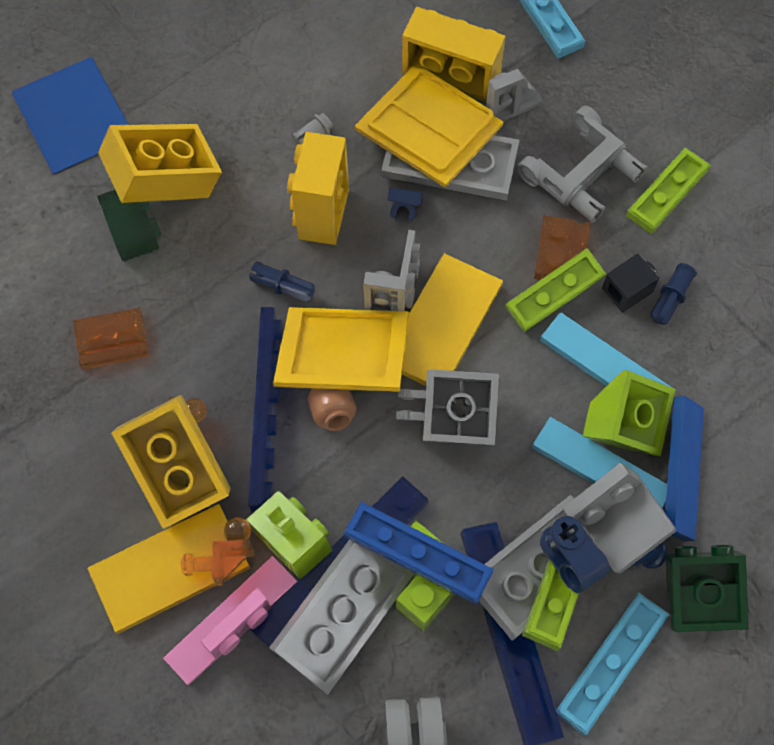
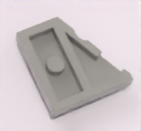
M518 69L508 73H500L492 80H489L486 107L491 109L494 116L502 121L544 104L539 93Z

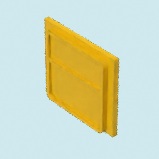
M413 66L354 126V129L446 188L503 126V121L495 117L491 109L425 69H417Z
M289 307L273 381L274 387L400 392L403 360L406 352L405 344L409 311Z

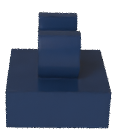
M390 187L387 201L396 202L391 208V217L397 218L398 209L401 206H405L409 210L408 220L413 221L416 216L414 205H422L424 192Z

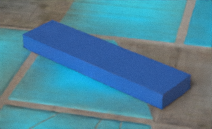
M686 396L674 397L665 513L676 528V532L672 536L688 542L696 540L704 407Z
M360 502L343 532V537L475 605L478 604L494 572L493 568L363 502Z

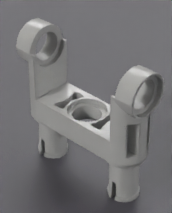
M584 105L573 114L572 121L580 131L579 135L593 145L595 149L565 177H562L542 159L539 158L537 160L531 156L525 157L517 165V172L528 185L533 187L539 185L555 197L563 206L574 207L589 222L594 223L596 218L598 219L603 214L605 206L601 205L586 193L585 190L609 167L615 166L629 177L632 182L636 183L639 180L638 178L641 179L645 174L648 166L627 152L628 147H626V144L603 127L598 113L591 107Z

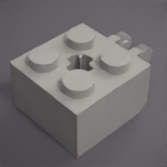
M427 370L426 391L400 389V392H398V398L403 400H425L424 413L401 410L396 412V419L423 421L422 442L494 446L499 374ZM457 399L463 400V405L469 407V414L465 412L463 414L464 418L457 417L456 412L451 411V403L455 405Z

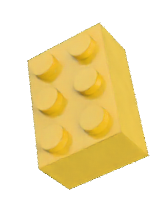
M416 6L402 35V74H406L413 66L417 69H425L464 94L487 102L489 80H492L501 73L506 36L494 30L484 29L469 24L464 20H456L441 15L434 10H426Z
M198 124L110 125L98 152L121 203L209 198L222 174Z
M306 131L303 144H297L295 149L294 163L297 164L296 172L289 174L287 182V193H291L290 210H294L292 226L297 227L298 239L337 245L349 193L346 138Z
M182 395L118 426L111 432L163 529L229 495L231 487Z

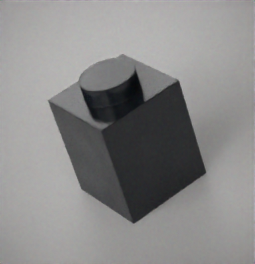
M638 253L607 273L602 289L623 313L654 292L659 276L653 264L645 261Z

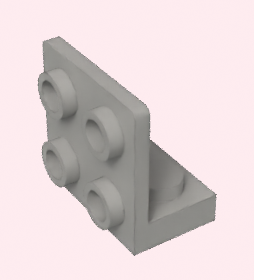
M408 230L400 277L393 276L386 271L365 272L363 283L365 310L406 311V308L413 307L414 284L419 274L421 243H415L414 230Z
M619 463L563 507L568 516L577 519L587 529L598 548L606 556L613 571L621 574L676 532L675 526L639 475L622 463Z

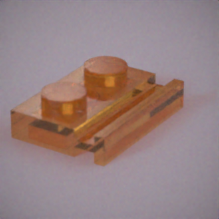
M544 215L534 279H543L585 250L588 246L591 222L582 224L576 223V220Z
M140 307L73 320L77 351L79 353V365L82 369L149 356L143 315Z

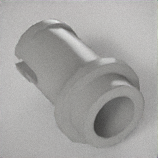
M324 113L320 115L315 114L312 116V121L292 134V138L296 144H303L306 131L330 135L333 124Z

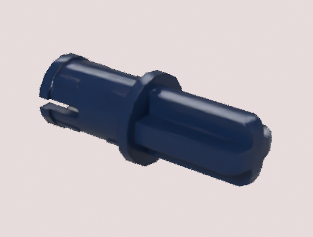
M259 261L255 262L251 268L252 271L257 273L256 275L250 273V281L274 289L276 294L285 293L309 302L315 293V285L313 283L290 275L289 270L283 269L280 271Z
M679 263L668 284L661 287V296L650 313L655 323L668 324L678 305L684 303L686 299L685 293L697 275L696 270L692 266Z

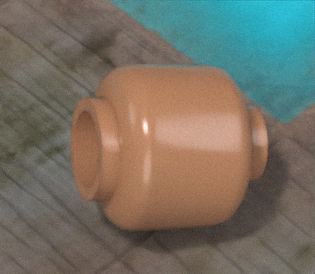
M312 388L308 394L307 403L313 420L317 426L330 431L342 430L350 425L356 415L357 406L351 390Z

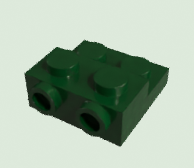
M712 545L711 552L697 553V547L678 546L675 547V554H667L666 586L667 591L670 592L671 630L674 632L749 630L746 555L734 551V546Z

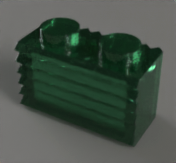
M115 189L97 195L122 261L126 262L128 259H133L134 257H139L147 252L151 253L153 250L157 251L159 249L156 237L162 235L155 217L148 219L146 211L151 209L149 201L121 203Z

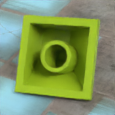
M623 370L590 402L582 437L606 445L661 457L676 389L631 371Z

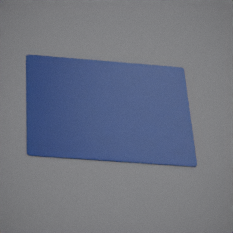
M92 57L12 91V95L53 174L97 155L110 125H128Z

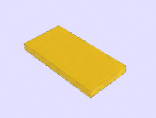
M444 253L409 313L402 375L426 386L427 370L455 371L503 285V280Z
M217 504L87 569L113 629L118 635L249 570L250 566L220 504Z

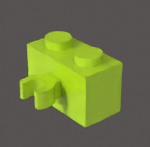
M277 491L246 520L255 535L301 580L333 551L327 540L330 533L319 520L315 518L311 522L305 516L307 512L297 499L291 497L288 500L282 493Z

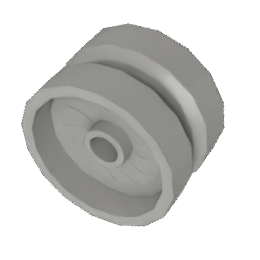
M439 696L419 698L416 704L417 723L410 722L409 704L405 698L385 700L388 745H447L446 724L442 720Z

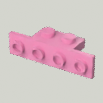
M272 556L163 659L189 686L222 654L224 656L229 654L241 641L240 637L247 630L259 626L268 616V611L298 583L297 580Z

